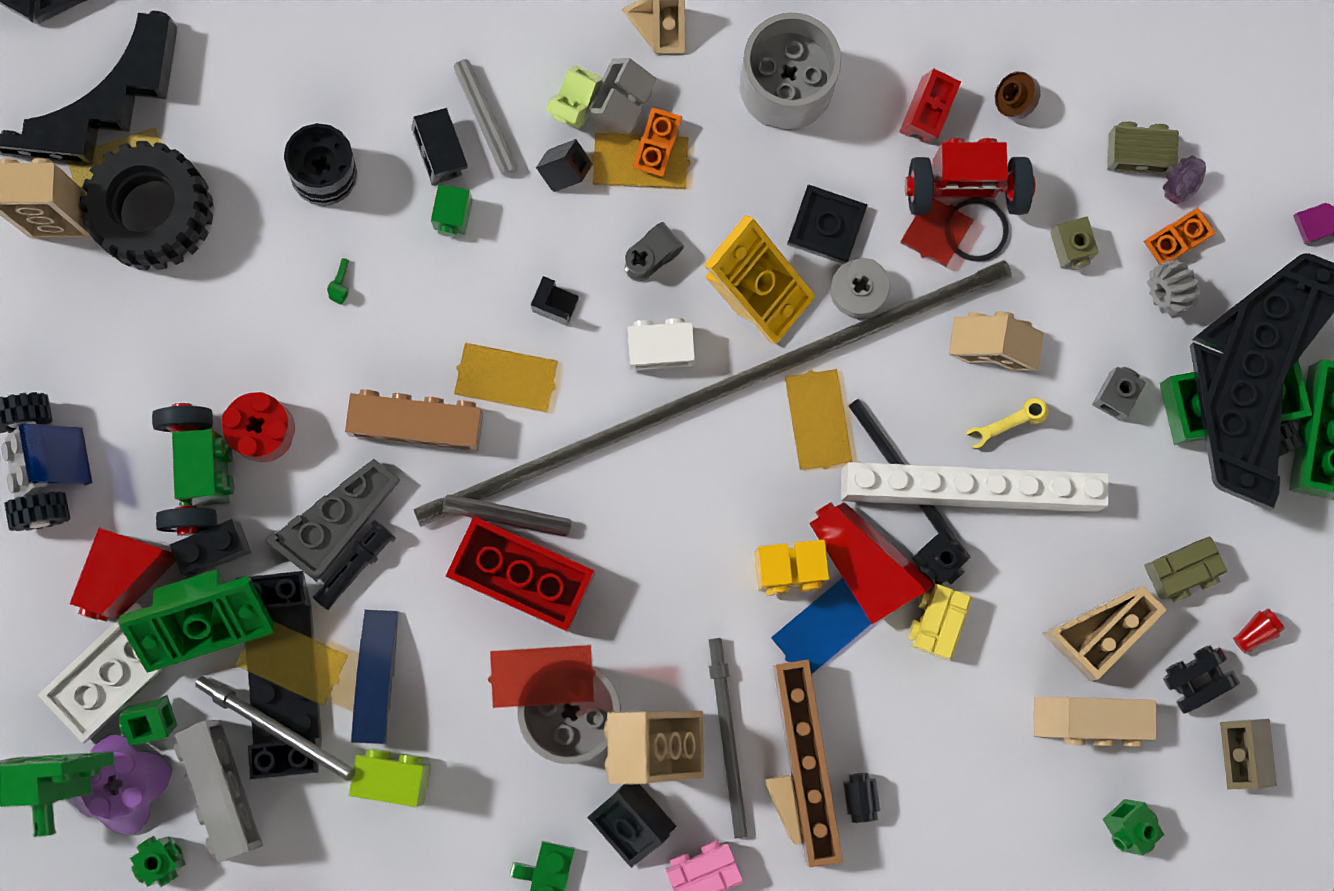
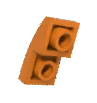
M654 107L651 108L633 168L664 177L683 118L682 116Z
M1197 207L1143 242L1157 263L1161 265V263L1168 260L1177 259L1216 233Z

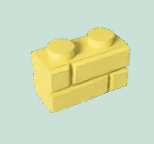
M934 584L930 590L923 593L920 597L918 607L922 608L923 611L920 620L914 619L908 633V638L912 639L910 647L944 660H952L972 597L939 584Z

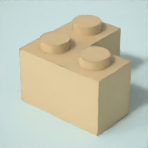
M996 311L994 316L970 312L967 317H954L948 355L967 363L994 362L1009 370H1039L1044 332L1033 328L1031 322L1015 319L1014 314L1010 312Z

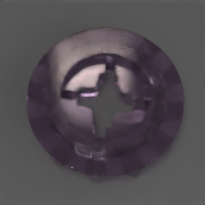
M1194 155L1188 158L1183 157L1179 165L1173 166L1171 174L1166 176L1168 181L1162 188L1165 191L1164 197L1174 204L1182 203L1192 197L1203 183L1206 173L1205 162Z

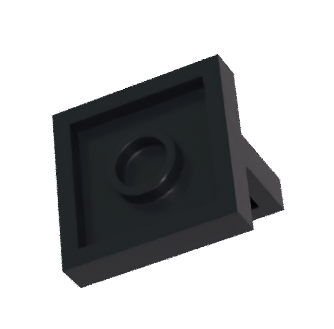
M623 784L587 817L631 868L663 844L671 836L670 833L677 827L640 784Z

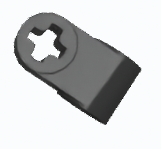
M660 222L626 252L625 272L632 280L644 281L663 265L677 257L685 246L664 222ZM636 259L638 262L644 260L645 266L643 267L640 264L634 266V260Z

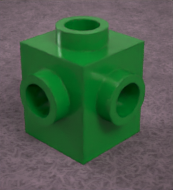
M1124 799L1102 819L1112 834V842L1122 852L1143 856L1151 852L1155 848L1156 843L1165 835L1158 824L1159 820L1156 814L1148 808L1145 802Z
M155 836L148 838L136 847L139 852L130 857L133 863L131 870L135 878L141 884L145 883L147 887L159 884L160 887L167 885L179 876L176 871L187 865L182 858L184 855L176 841L171 840L169 836L158 840ZM150 857H155L158 860L157 868Z

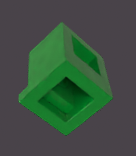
M168 695L162 696L157 700L128 706L119 715L120 731L127 738L129 747L167 738L178 726Z

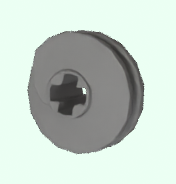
M858 258L839 267L831 281L830 295L834 305L840 312L850 317L862 318L874 314L882 307L888 297L890 288L888 275L884 268L873 259ZM862 283L865 286L864 290L860 293L855 292V286Z

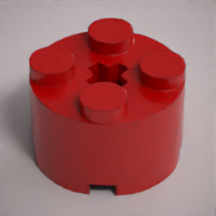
M253 392L238 397L223 412L222 431L228 445L243 457L257 462H271L280 458L289 450L295 433V422L289 410L277 399L264 392ZM261 422L262 432L258 434L254 430L256 429V424Z

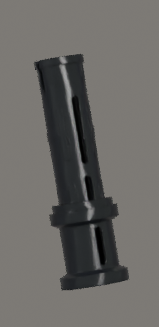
M377 520L371 523L373 527L361 541L354 542L353 552L332 574L322 588L314 594L313 599L323 608L329 610L368 564L376 563L378 560L377 556L390 541L394 542L397 539Z

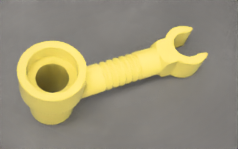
M1031 398L1024 403L1022 410L982 428L973 427L967 431L966 435L979 432L982 435V441L975 444L972 448H981L987 440L1016 427V425L1024 422L1030 424L1042 423L1047 418L1048 406L1042 399ZM1032 405H1038L1042 412L1034 416L1030 414L1029 408Z

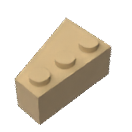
M1141 586L1108 600L1042 634L1089 681L1099 680L1167 609L1144 586Z
M1034 697V737L1064 738V745H1085V738L1094 739V745L1114 746V739H1122V746L1143 747V740H1156V700Z

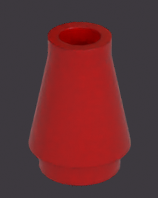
M1267 608L1263 612L1258 611L1239 634L1232 639L1240 650L1246 654L1256 647L1279 638V633L1285 627L1277 616Z

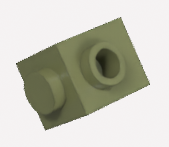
M1088 216L1057 224L1050 232L1061 268L1071 266L1072 270L1086 267L1091 264L1090 260L1099 253Z

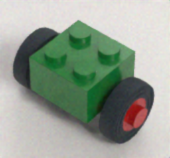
M191 403L172 404L171 407L154 410L152 413L153 429L162 432H172L174 499L181 501L179 502V507L156 513V528L162 532H177V536H191L196 534L197 531H203L217 525V512L215 509L198 508L196 506L230 503L229 495L234 493L233 477L228 475V462H232L233 459L232 448L223 436L212 429L206 430L213 426V413L210 408L192 406Z

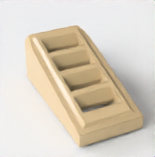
M790 775L765 778L767 790L790 840L795 845L801 844L803 840L793 778Z

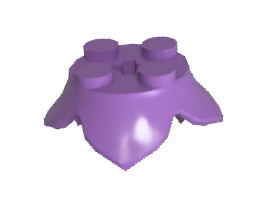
M108 735L100 740L90 753L113 751L115 765L100 768L101 774L91 776L92 794L75 797L72 800L83 815L98 819L108 829L123 834H136L148 822L151 801L162 795L168 787L172 768L158 755L150 752H138L134 749V746L129 747L126 737ZM113 777L123 782V786L118 788V794L110 786L113 782Z

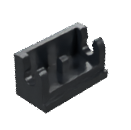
M443 108L413 117L411 129L431 185L433 186L461 176V170L467 169L468 164L448 109Z

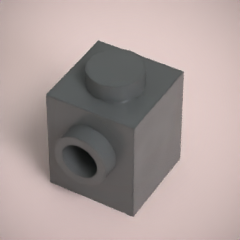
M1116 367L1108 374L1092 405L1120 421L1129 415L1146 382L1139 379L1140 375L1136 371L1128 367Z

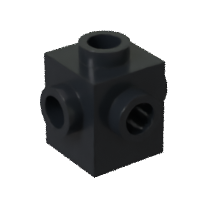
M942 531L912 557L920 567L919 570L932 583L939 585L946 581L950 585L953 584L965 573L961 567L968 561L964 556V548L956 540H949Z

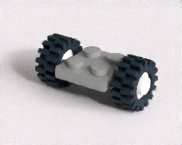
M31 392L29 394L20 393L19 395L12 394L8 395V397H0V433H10L2 443V456L4 461H8L10 474L7 476V485L9 492L14 493L15 498L4 503L10 531L43 529V527L60 525L70 520L65 492H40L47 487L37 427H44L53 421L49 398L45 393L37 394V392Z

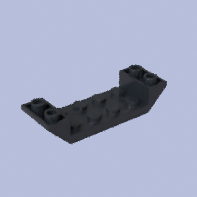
M297 571L249 576L274 623L273 634L246 642L250 705L321 748L322 733L312 605L304 572ZM251 722L253 745L248 746L250 780L319 772V763Z

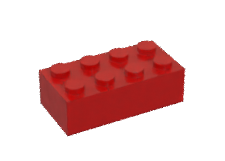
M473 516L445 577L568 633L592 582L595 571Z

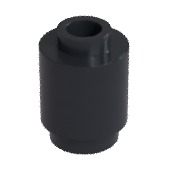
M868 772L850 774L849 781L843 782L847 815H851L852 823L878 820L877 812L880 811L876 778H869Z

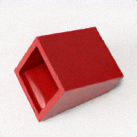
M98 528L69 604L80 608L78 614L91 619L107 622L109 616L119 618L176 562L173 552Z

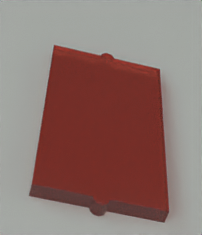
M591 645L490 651L491 676L488 677V682L492 685L493 708L594 702L593 677L596 675V671L592 668Z

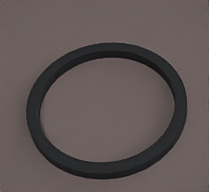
M978 198L964 200L957 204L948 214L944 227L945 238L949 247L958 256L970 261H984L998 254L1007 241L1009 231L1007 219L1001 209L990 201ZM966 205H984L992 209L999 216L1003 226V237L999 246L991 253L981 256L969 255L961 251L954 244L950 235V222L953 215Z

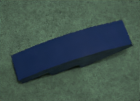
M364 611L356 675L351 743L386 744L388 710L391 707L392 677H394L398 611Z

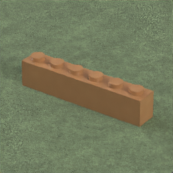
M809 659L773 665L806 865L811 868L841 863L843 859Z

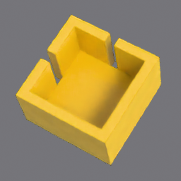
M825 540L794 543V548H788V543L758 546L754 551L758 591L766 590V596L786 594V592H789L788 588L798 587L799 592L818 591L822 588L821 584L829 580Z

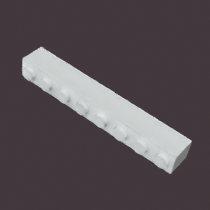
M848 462L841 469V501L1098 512L1109 506L1108 473Z

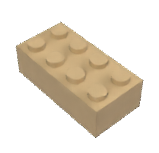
M35 158L32 159V163H19V161L14 159H0V216L29 238L91 237L89 234L90 230L84 225L82 219L83 213L86 212L80 207V197L86 196L87 193L52 160Z
M703 711L607 713L604 732L608 740V756L605 761L608 784H649L704 778Z

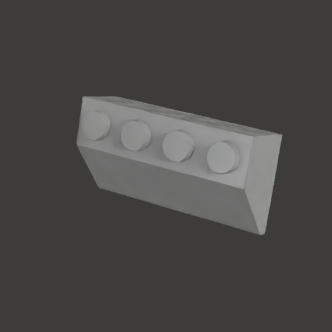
M204 720L176 733L177 742L174 743V750L180 762L184 761L188 773L184 775L185 783L189 792L195 794L198 806H195L196 816L199 823L206 826L209 835L206 838V846L211 857H216L219 863L263 846L221 720Z

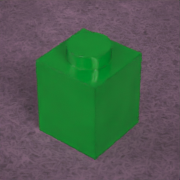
M438 184L431 217L432 226L435 230H438V234L447 237L466 234L473 200L470 190Z

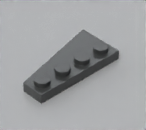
M373 459L343 481L339 487L327 496L324 495L312 507L301 515L296 516L288 522V525L276 534L273 533L265 541L314 581L318 582L401 480Z

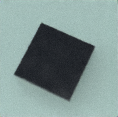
M808 184L787 245L841 264L847 263L868 204Z

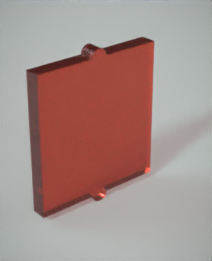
M932 198L929 214L916 215L900 243L920 253L921 258L927 257L947 267L974 219L955 210L954 205H946Z

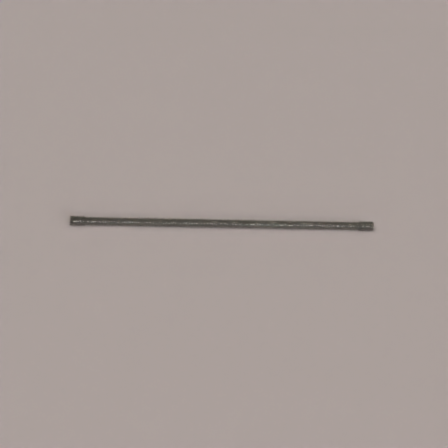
M1005 260L992 264L959 281L452 495L475 500L487 498L973 291L987 288L1011 278L1010 267ZM438 498L413 509L421 527L450 514L443 511L444 498Z

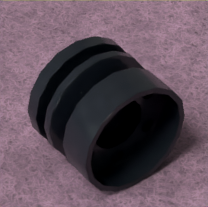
M315 123L303 126L292 134L285 146L284 161L292 186L298 195L311 204L322 206L339 203L349 196L356 184L357 169L350 142L342 131L331 125Z

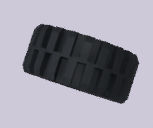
M137 141L136 147H131L129 143L120 145L118 147L120 151L115 154L108 151L102 156L105 161L100 166L95 163L89 170L93 176L91 180L85 179L82 186L87 195L80 197V207L86 212L83 213L82 219L84 225L90 230V236L101 248L120 263L129 267L134 265L139 270L148 271L150 266L157 270L167 269V262L172 261L175 265L184 262L182 256L188 251L193 255L199 249L195 244L199 239L205 241L209 234L205 229V225H210L213 221V213L209 210L213 206V199L207 191L209 186L190 160H187L178 150H170L166 144L156 142L152 147L148 141ZM151 181L168 183L173 188L175 195L174 206L168 218L161 225L149 231L134 232L128 230L123 225L121 218L122 206L128 194L143 183Z

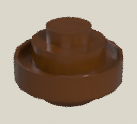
M1020 71L1010 73L1004 77L997 86L995 93V105L998 111L1010 119L1017 120L1030 115L1037 107L1041 96L1040 85L1037 79Z

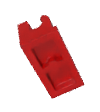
M935 68L923 75L899 133L905 136H909L912 133L921 136L920 142H928L933 138L938 139L961 81Z

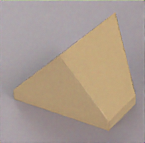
M637 0L622 9L652 48L654 54L685 53V0Z

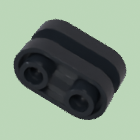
M1211 645L1205 646L1193 653L1196 659L1187 664L1182 660L1165 669L1167 675L1162 679L1168 689L1173 690L1179 687L1184 695L1176 701L1183 714L1203 706L1241 683L1234 671L1224 674L1219 665L1225 662L1227 658L1220 647L1213 649ZM1208 672L1212 680L1195 689L1191 681Z

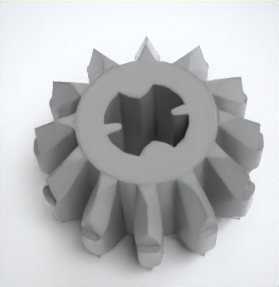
M1177 259L1168 260L1149 271L1150 279L1147 281L1151 290L1149 294L1154 299L1153 304L1159 305L1161 313H1168L1170 316L1179 315L1198 304L1197 297L1201 294L1197 288L1199 281L1194 278V270H1189L1185 261L1179 262Z

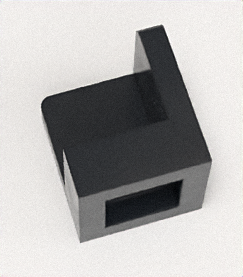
M577 139L547 150L536 166V169L549 188L556 192L581 183L593 163Z
M543 276L531 302V309L533 313L568 326L579 297L556 287L554 280Z

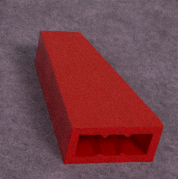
M830 502L815 512L818 518L809 523L819 540H825L826 552L872 624L934 586L932 581L845 502L837 506Z

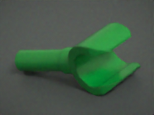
M346 258L341 259L337 275L327 288L329 299L340 305L344 303L349 294V288L342 285L349 260Z

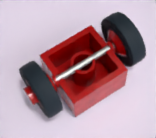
M962 138L948 139L946 142L941 143L932 160V164L930 158L927 157L912 158L908 177H905V196H908L909 209L912 215L929 214L932 198H996L1000 191L1005 192L1008 212L1013 215L1028 214L1036 188L1030 159L1028 157H1012L1009 163H1007V142H997L995 138H983L978 140V142H965Z

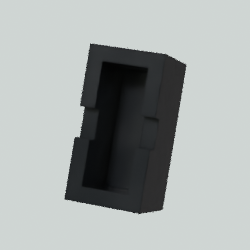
M233 519L169 544L181 575L189 578L252 553L241 523Z

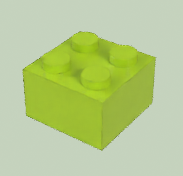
M375 748L367 749L366 754L356 755L354 764L355 775L351 780L349 796L415 808L424 804L431 764L423 763L424 757L404 754L400 755L399 759L390 758L391 751Z

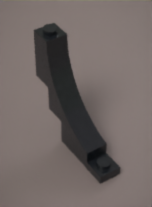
M150 11L149 14L138 13L135 28L126 50L103 81L88 94L66 107L42 116L24 119L22 134L11 130H2L0 134V155L33 159L45 158L52 161L93 165L98 129L130 132L135 96L167 99L178 29L172 18L161 11Z

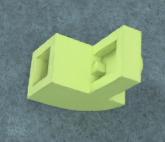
M577 65L567 70L559 94L549 100L546 111L552 113L551 117L557 121L580 129L588 118V115L585 113L603 77Z

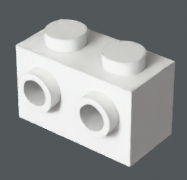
M671 318L665 320L666 324L653 325V322L650 320H641L634 322L633 326H627L630 371L694 366L695 353L692 322H685L684 318Z

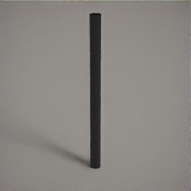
M857 399L848 405L889 464L905 465L861 401ZM918 504L937 533L942 531L949 540L954 539L963 547L934 505ZM965 550L964 556H965L967 559H970V558H971L970 555H969L968 552Z

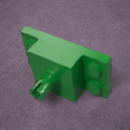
M218 569L156 588L153 593L152 606L119 617V626L147 673L274 633V623L249 575L225 583Z
M109 751L24 756L0 760V807L31 806L33 837L54 835L56 830L53 803L92 794L91 776L101 774L100 768L115 765L114 753Z

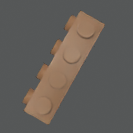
M361 389L359 394L350 393L345 432L350 437L473 451L479 450L483 412L481 408L476 407L475 402L458 400L456 405L444 404V399L437 397H425L424 401L411 400V395L392 393V398L380 397L378 391Z

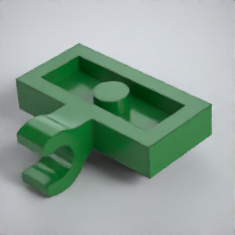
M542 841L536 867L513 862L509 877L532 881L530 891H565L574 848Z

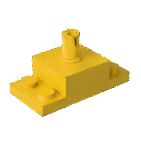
M745 215L704 264L709 271L705 278L734 312L753 322L765 338L777 345L816 297L755 219L748 215Z

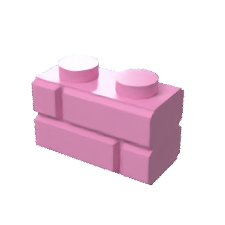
M719 840L701 846L702 853L693 857H689L687 852L670 859L671 866L665 868L674 891H725L743 883L729 845L727 843L721 845Z

